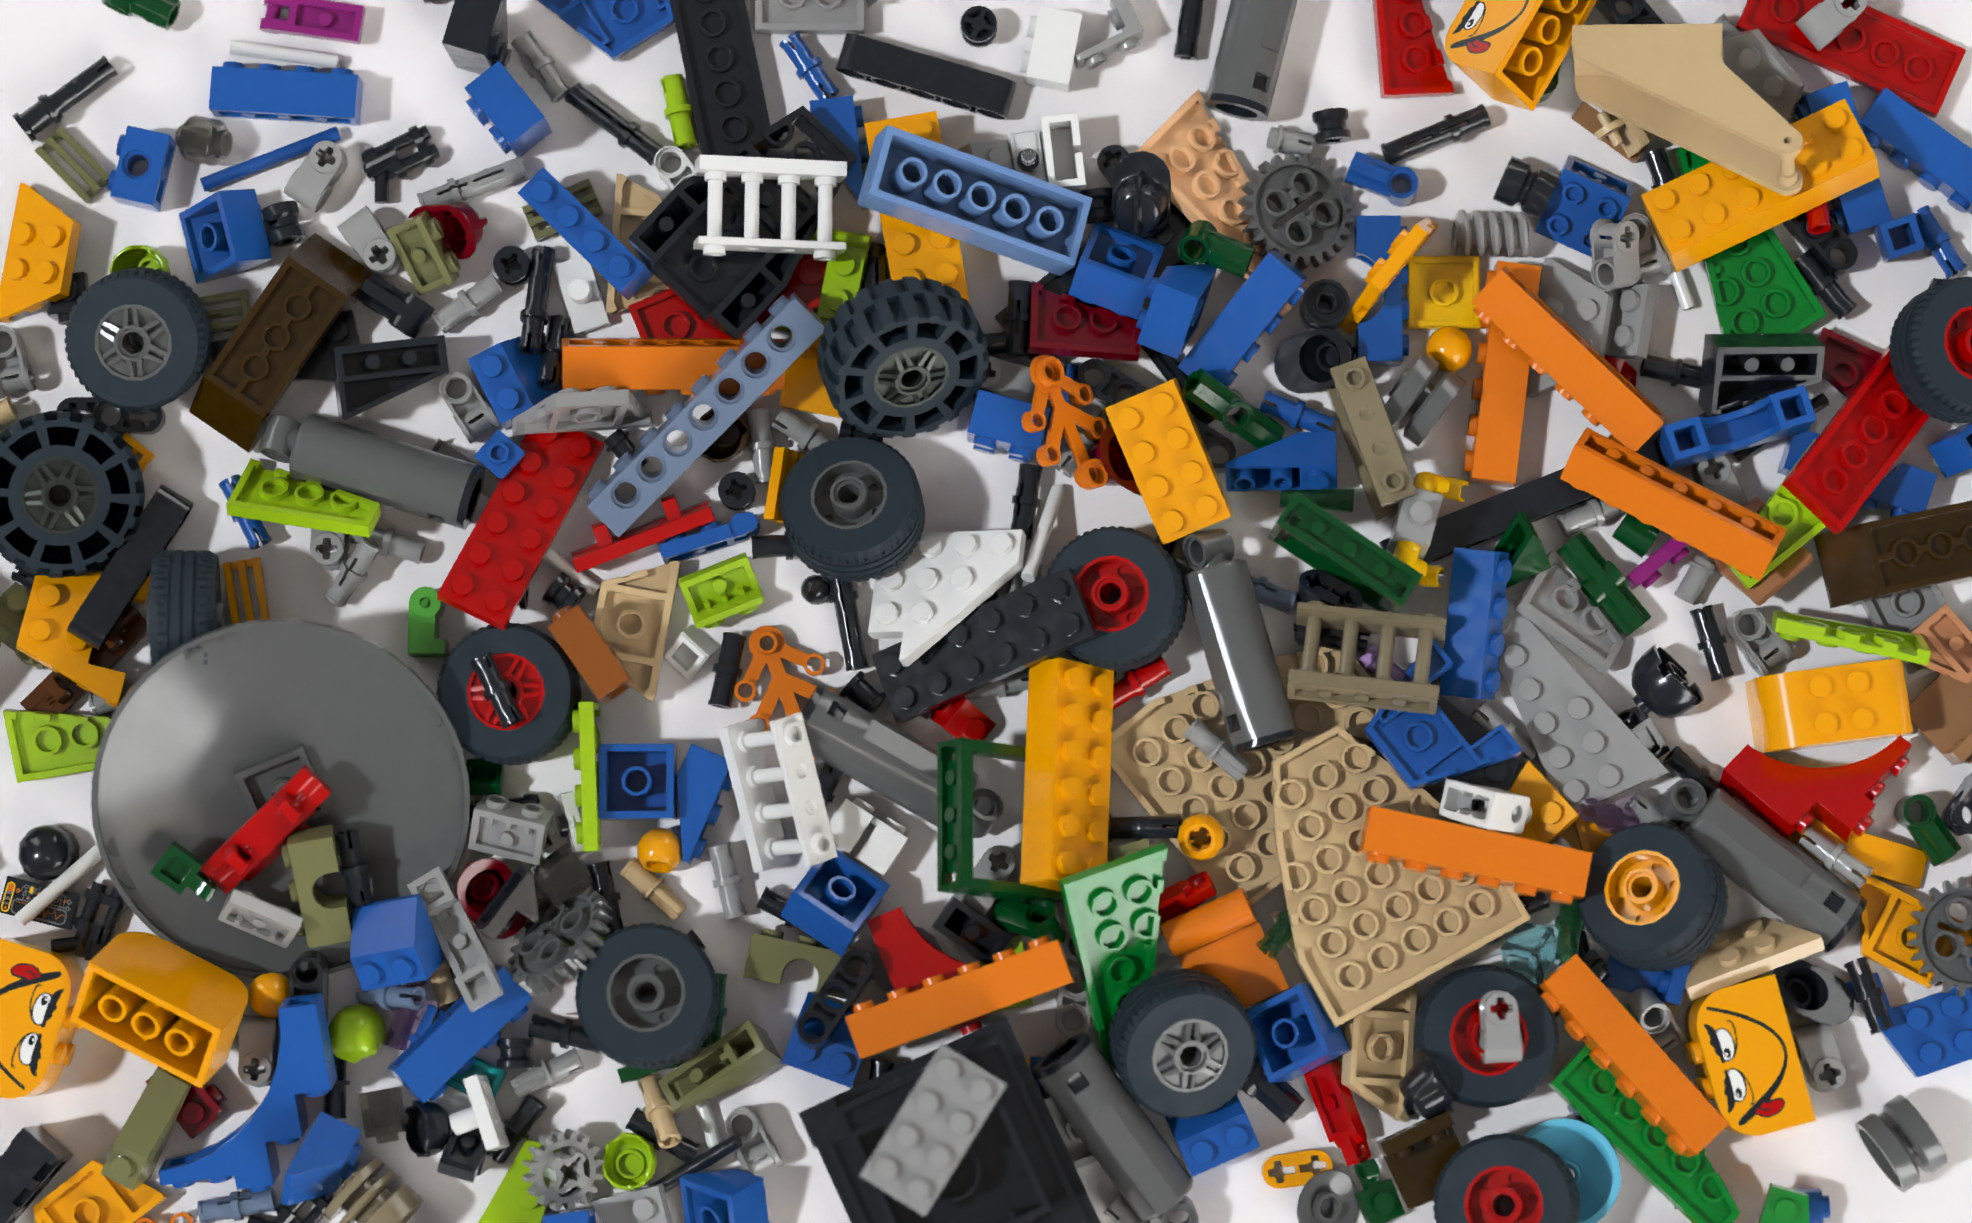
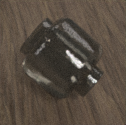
M193 115L186 119L183 125L179 126L176 131L175 142L181 156L186 161L215 166L230 155L233 137L223 121Z

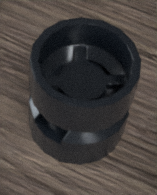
M1512 156L1499 182L1493 200L1509 207L1519 202L1521 203V210L1525 214L1540 220L1552 196L1559 176L1545 169H1540L1533 173L1531 172V163Z
M1321 279L1313 282L1307 288L1299 305V316L1302 324L1310 331L1319 328L1338 329L1350 308V298L1347 290L1340 283L1332 279Z

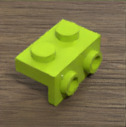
M746 552L677 579L696 629L702 627L707 629L714 628L722 624L725 618L737 613L740 615L749 614L757 610L759 605L765 602Z

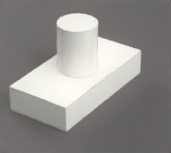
M583 256L554 264L553 267L575 335H581L611 325L592 265Z
M476 1074L463 1079L472 1107L449 1115L454 1133L459 1136L479 1128L487 1151H499L510 1147L487 1076Z

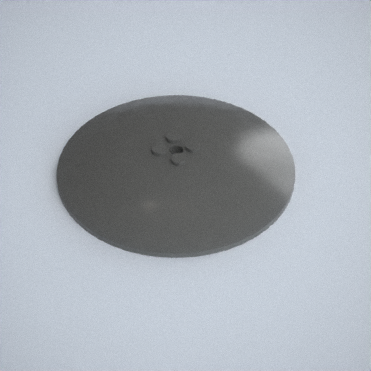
M266 619L232 624L202 634L177 647L149 668L124 696L104 732L93 771L91 810L98 850L107 873L118 893L132 912L161 939L167 940L229 973L256 978L262 974L275 972L289 978L290 967L302 953L309 950L319 951L326 957L329 965V974L353 967L350 959L351 941L308 949L306 936L299 937L297 932L287 949L217 920L227 897L219 887L208 902L188 887L179 895L151 875L150 871L173 841L205 862L274 795L273 788L277 784L286 783L306 764L333 789L332 793L316 808V813L306 821L309 826L308 829L333 824L334 833L343 831V834L346 835L347 829H358L363 858L368 860L369 869L366 872L371 894L374 898L373 902L412 895L407 884L438 866L442 868L448 880L451 881L465 846L469 826L470 786L464 751L446 710L425 682L395 655L368 639L331 625L306 620ZM282 854L247 883L242 879L235 886L275 905L288 908L298 915L301 914L299 902L293 903L290 895L289 881L294 880L292 867L285 868ZM339 871L319 877L314 884L321 893L330 896L347 893L352 917L354 907L350 906L345 876L340 875ZM307 961L301 963V971L306 977H317L318 971L313 963Z

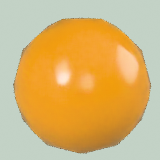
M1451 326L1441 327L1434 331L1426 345V352L1440 361L1439 370L1444 372H1456L1464 368L1470 361L1473 351L1467 334L1459 328Z
M1199 813L1189 816L1182 822L1178 830L1177 839L1179 847L1184 854L1192 859L1202 861L1211 859L1219 853L1223 847L1225 835L1223 827L1217 819L1211 815Z
M665 828L651 829L642 835L637 845L638 860L646 870L655 873H669L677 868L682 860V842L672 830Z
M275 972L256 977L251 982L248 991V1001L252 1010L261 1017L271 1019L279 1017L278 1008L283 1000L289 997V978Z

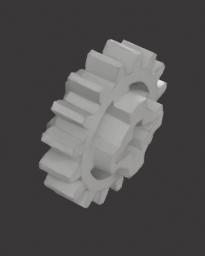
M553 1129L551 1133L552 1139L540 1135L539 1142L541 1146L539 1148L533 1146L528 1148L534 1156L532 1160H523V1165L529 1167L530 1172L523 1175L522 1179L533 1183L527 1192L534 1197L538 1196L536 1202L546 1207L549 1204V1208L555 1211H560L563 1205L565 1209L573 1211L575 1201L584 1205L588 1203L585 1196L588 1191L597 1193V1188L592 1184L594 1180L603 1179V1175L596 1172V1167L604 1164V1161L594 1157L599 1147L592 1143L588 1144L590 1139L588 1136L581 1133L577 1136V1132L571 1129H566L564 1134L562 1131ZM561 1147L560 1151L552 1153L554 1150ZM562 1166L566 1169L564 1174L560 1171ZM574 1187V1188L571 1189L570 1191L565 1192L568 1188Z

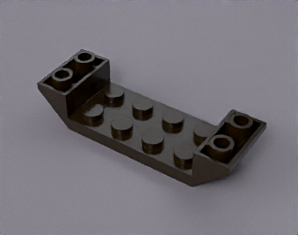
M317 233L310 236L287 256L202 377L189 412L250 454L265 432L268 424L266 419L347 303L349 301L354 304L357 302L356 297L361 286L374 272Z
M1972 500L1846 527L1837 534L1831 531L1814 536L1830 608L1972 577Z

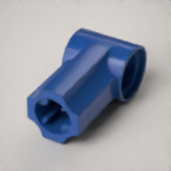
M1356 151L1344 181L1384 197L1391 204L1399 207L1407 206L1414 201L1419 183L1418 177L1412 169L1403 166L1396 167ZM1402 179L1409 182L1411 190L1407 193L1399 194L1392 189L1391 185L1396 180Z

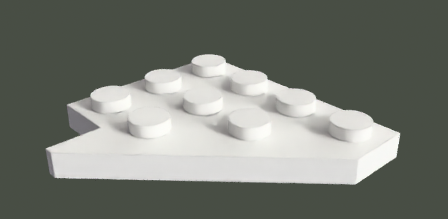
M1023 530L921 533V539L918 541L916 548L913 549L912 554L908 555V559L902 561V564L899 567H895L893 571H888L887 574L875 578L868 628L871 638H902L899 661L903 666H910L1022 570L1026 535Z

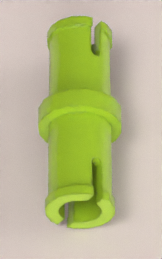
M671 74L662 77L663 79H660L667 107L664 110L665 119L670 121L674 146L681 150L692 149L697 146V141L695 140L691 121L693 109L692 105L687 102L683 75Z

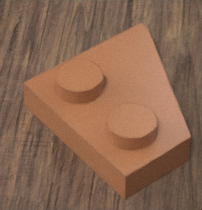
M1944 603L1910 633L1922 635L1931 650L1928 666H1922L1967 684L1972 680V632L1952 609Z

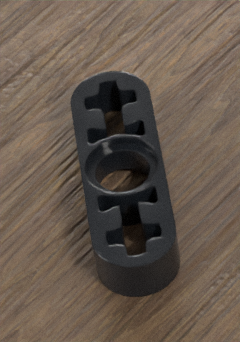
M69 397L61 401L56 411L71 412L73 406L77 405V409L81 412L92 413L91 405H95L93 418L102 422L101 414L110 405H107L106 402H101L99 398ZM162 407L150 409V412L156 414L157 417L156 420H150L149 426L145 427V423L139 419H130L131 427H126L129 422V412L122 408L119 409L121 413L119 422L109 427L117 434L151 435L163 428L166 416ZM130 410V412L133 414H145L146 412L143 410Z

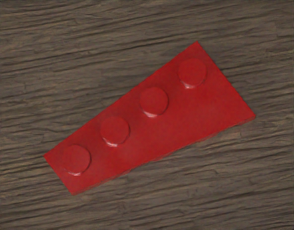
M1372 0L1380 97L1451 96L1454 94L1451 80L1448 81L1443 66L1445 62L1441 50L1437 48L1432 33L1433 26L1429 14L1426 15L1422 0Z

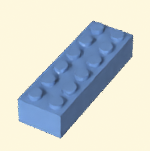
M888 125L875 136L857 205L1061 276L1075 267L1093 198Z

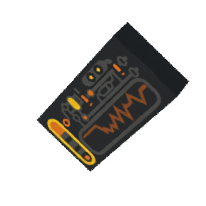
M7 876L0 901V913L14 916L47 886ZM65 890L31 921L72 930L82 894Z

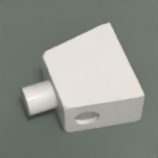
M1446 779L1438 815L1485 829L1521 834L1524 831L1525 824L1531 820L1533 811L1530 799L1527 796L1494 787ZM1473 799L1485 801L1484 808L1480 812L1473 811L1471 806Z

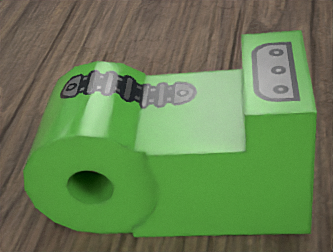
M420 587L410 596L408 654L412 658H446L449 655V642L446 639H439V618L444 613L445 603L437 599L438 592L431 587Z

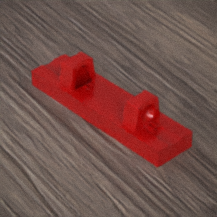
M674 494L663 497L660 500L666 516L625 531L620 537L617 535L612 536L609 528L602 521L593 524L592 531L597 543L571 552L572 561L577 573L714 521L715 517L709 501L706 500L680 510Z
M305 764L204 862L200 870L227 895L332 793L333 789ZM238 845L251 856L250 859L246 860L238 853Z

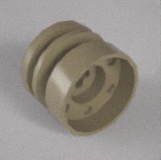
M376 1157L369 1164L358 1168L334 1193L323 1215L330 1221L344 1210L346 1214L339 1223H407L423 1204L424 1200L408 1184L399 1187L391 1193L387 1188L393 1181L396 1173L393 1170H389L379 1180L375 1178L385 1165V1162Z

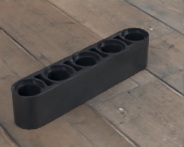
M851 33L845 36L836 65V70L844 75L999 120L1007 118L1017 85L1012 80Z
M1100 359L1085 361L1078 371L1077 380L1080 384L1086 383L1084 374L1090 369H1097L1103 373L1104 381L1100 385L1089 386L1093 391V399L1105 407L1118 403L1115 393L1122 388L1130 389L1134 392V395L1148 390L1142 384ZM1193 417L1208 454L1212 447L1221 446L1229 454V459L1226 462L1235 459L1236 448L1233 442ZM1212 461L1216 473L1225 472L1226 462L1218 464Z
M160 485L139 517L141 521L137 531L130 530L125 538L128 542L121 549L117 550L67 628V632L97 650L103 647L149 577L152 557L160 551H166L194 505L192 501L165 485Z

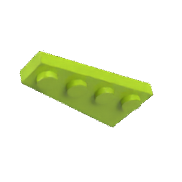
M1815 438L1812 441V443L1808 446V448L1805 450V452L1802 454V456L1799 458V460L1796 462L1793 468L1797 465V463L1800 461V459L1803 457V455L1807 452V450L1810 448V446L1814 443V441L1817 438ZM1783 481L1758 513L1764 518L1788 529L1763 577L1826 527L1782 485ZM1726 564L1745 589H1750L1759 581L1751 576L1740 573L1736 568Z
M526 1139L478 1223L543 1222L542 1216L545 1215L547 1206L545 1207L536 1202L538 1196L534 1197L528 1194L527 1190L533 1183L522 1179L523 1175L530 1172V1168L523 1165V1160H532L534 1156L528 1148L530 1146L539 1148L541 1146L540 1142ZM561 1148L554 1150L552 1153L560 1151Z

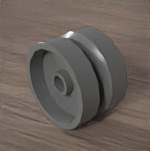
M1426 351L1411 370L1407 368L1389 392L1388 396L1390 398L1384 405L1392 427L1398 425L1408 411L1414 415L1404 428L1403 436L1416 446L1421 444L1467 382L1455 372L1449 371L1444 374L1435 387L1429 382L1440 369V361Z
M1897 1095L1883 1105L1885 1120L1876 1114L1870 1113L1855 1123L1858 1135L1867 1151L1885 1176L1901 1192H1906L1920 1182L1918 1167L1925 1172L1934 1173L1948 1163L1946 1153L1928 1123L1909 1100L1902 1095Z

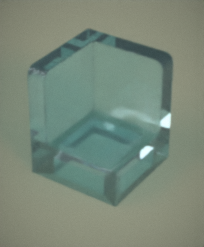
M1527 922L1517 926L1501 947L1504 967L1522 974L1533 983L1540 984L1558 958L1554 928Z

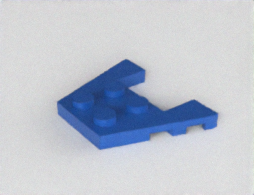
M537 0L613 61L675 23L670 0Z
M1434 638L1429 683L1453 667L1452 660ZM1415 662L1405 672V676L1401 680L1402 682L1413 681ZM1438 705L1436 715L1379 709L1365 728V734L1410 791L1503 762L1522 754L1521 747L1502 724L1470 746Z
M1972 957L1970 958V965H1971V967H1972ZM1878 972L1872 973L1877 986L1883 988ZM1846 982L1847 986L1851 989L1853 997L1856 996L1852 982ZM1952 987L1946 994L1940 991L1894 1008L1890 1007L1886 994L1882 995L1894 1027L1885 1031L1878 1016L1876 1019L1881 1033L1915 1078L1972 1059V995L1970 989L1966 990L1962 998H1957L1956 987Z

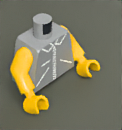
M1424 471L1416 474L1413 481L1417 495L1399 501L1386 551L1394 554L1395 557L1423 575L1418 582L1420 586L1441 588L1442 585L1438 583V574H1445L1444 567L1427 565L1423 558L1432 540L1443 497L1464 502L1465 498H1461L1460 493L1464 485L1469 486V482L1451 476L1444 477Z

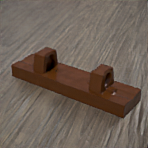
M130 604L100 650L92 648L88 664L112 669L147 635V619L132 604ZM52 671L20 704L30 711L67 713L87 691L77 686V683L61 673ZM60 679L71 690V692L65 689L63 686H61L58 683V680Z

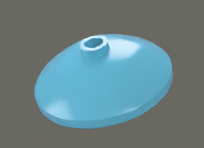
M1567 1118L1545 1121L1524 1134V1136L1548 1146L1574 1171V1180L1578 1187L1581 1205L1579 1223H1597L1613 1207L1621 1186L1619 1158L1609 1140L1593 1126L1579 1120Z

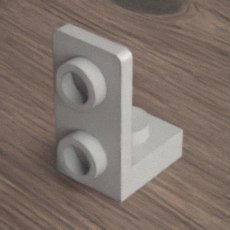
M1111 0V10L1107 11L1115 30L1122 29L1123 32L1075 55L1074 63L1077 69L1084 66L1088 70L1093 69L1107 61V55L1119 50L1120 54H1123L1140 44L1138 40L1143 37V28L1129 0Z

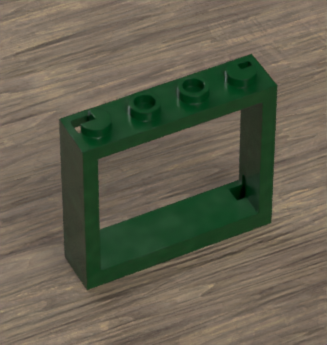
M1296 492L1267 537L1313 569L1324 571L1361 592L1363 602L1376 611L1396 613L1404 605L1423 576L1299 492ZM1281 529L1291 534L1287 542L1277 537ZM1383 596L1393 602L1388 610L1378 604Z
M968 738L937 742V892L1031 903L1040 900H1050L1051 902L1063 900L1061 891L1021 883L973 878V755L1025 763L1026 747ZM952 752H955V760H952ZM955 873V881L952 882V874Z

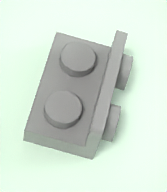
M1635 284L1604 291L1613 297L1605 350L1606 356L1617 359H1647L1659 287L1651 284Z
M485 795L473 810L468 849L539 866L543 861L548 826L553 821L554 812L546 810L537 803L520 804L509 801L503 795Z
M234 887L228 893L217 920L287 949L299 931L303 918L297 916L298 914L288 908L275 905L257 897L253 893Z

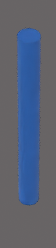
M335 126L202 177L200 182L204 191L207 192L306 154L320 141L337 142L342 139L338 128Z

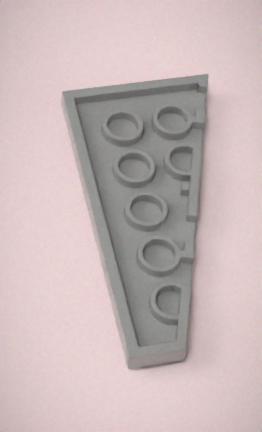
M1508 599V612L1502 624L1504 650L1501 656H1499L1498 665L1549 781L1569 803L1580 812L1669 773L1534 624L1514 609L1516 605Z

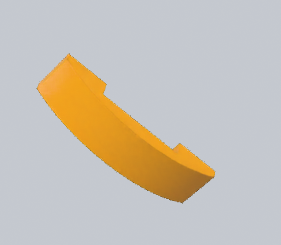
M1814 820L1810 826L1815 827L1817 831L1837 845L1839 843L1847 846V852L1867 866L1872 867L1874 870L1871 875L1916 889L1920 888L1927 861L1923 851L1866 833L1861 837L1855 834L1845 843L1820 821ZM1796 831L1788 839L1796 846H1798L1801 837H1807L1816 844L1814 840L1804 834L1805 831L1802 834ZM1798 846L1801 850H1803L1813 859L1820 860L1803 847Z

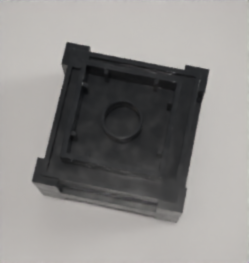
M1006 1017L945 1045L1006 1083L1007 1086L925 1217L859 1175L938 1049L798 1113L813 1147H817L851 1223H1101Z

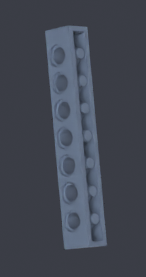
M794 292L788 298L782 295L769 308L768 312L771 315L762 325L758 321L755 322L743 334L742 338L745 342L736 351L732 347L729 348L717 360L716 364L719 368L710 377L707 374H703L690 388L693 394L684 403L681 400L676 401L664 414L667 420L658 429L654 425L650 427L638 441L641 446L632 455L628 451L624 453L613 465L616 471L606 481L601 477L588 490L587 494L590 497L587 499V508L615 535L620 537L823 333L826 326L825 322ZM778 326H786L792 331V335L788 341L779 343L772 339L771 332ZM752 352H759L765 356L766 361L762 367L753 369L746 365L745 358ZM732 378L738 381L740 388L736 393L728 395L721 392L719 384L724 379ZM706 404L714 410V414L708 420H699L693 415V410L698 405ZM679 430L688 436V440L682 446H673L667 440L668 435L673 431ZM650 456L657 457L662 462V467L658 471L648 472L642 467V461ZM628 482L634 485L637 491L632 497L623 498L617 494L616 487L621 483Z

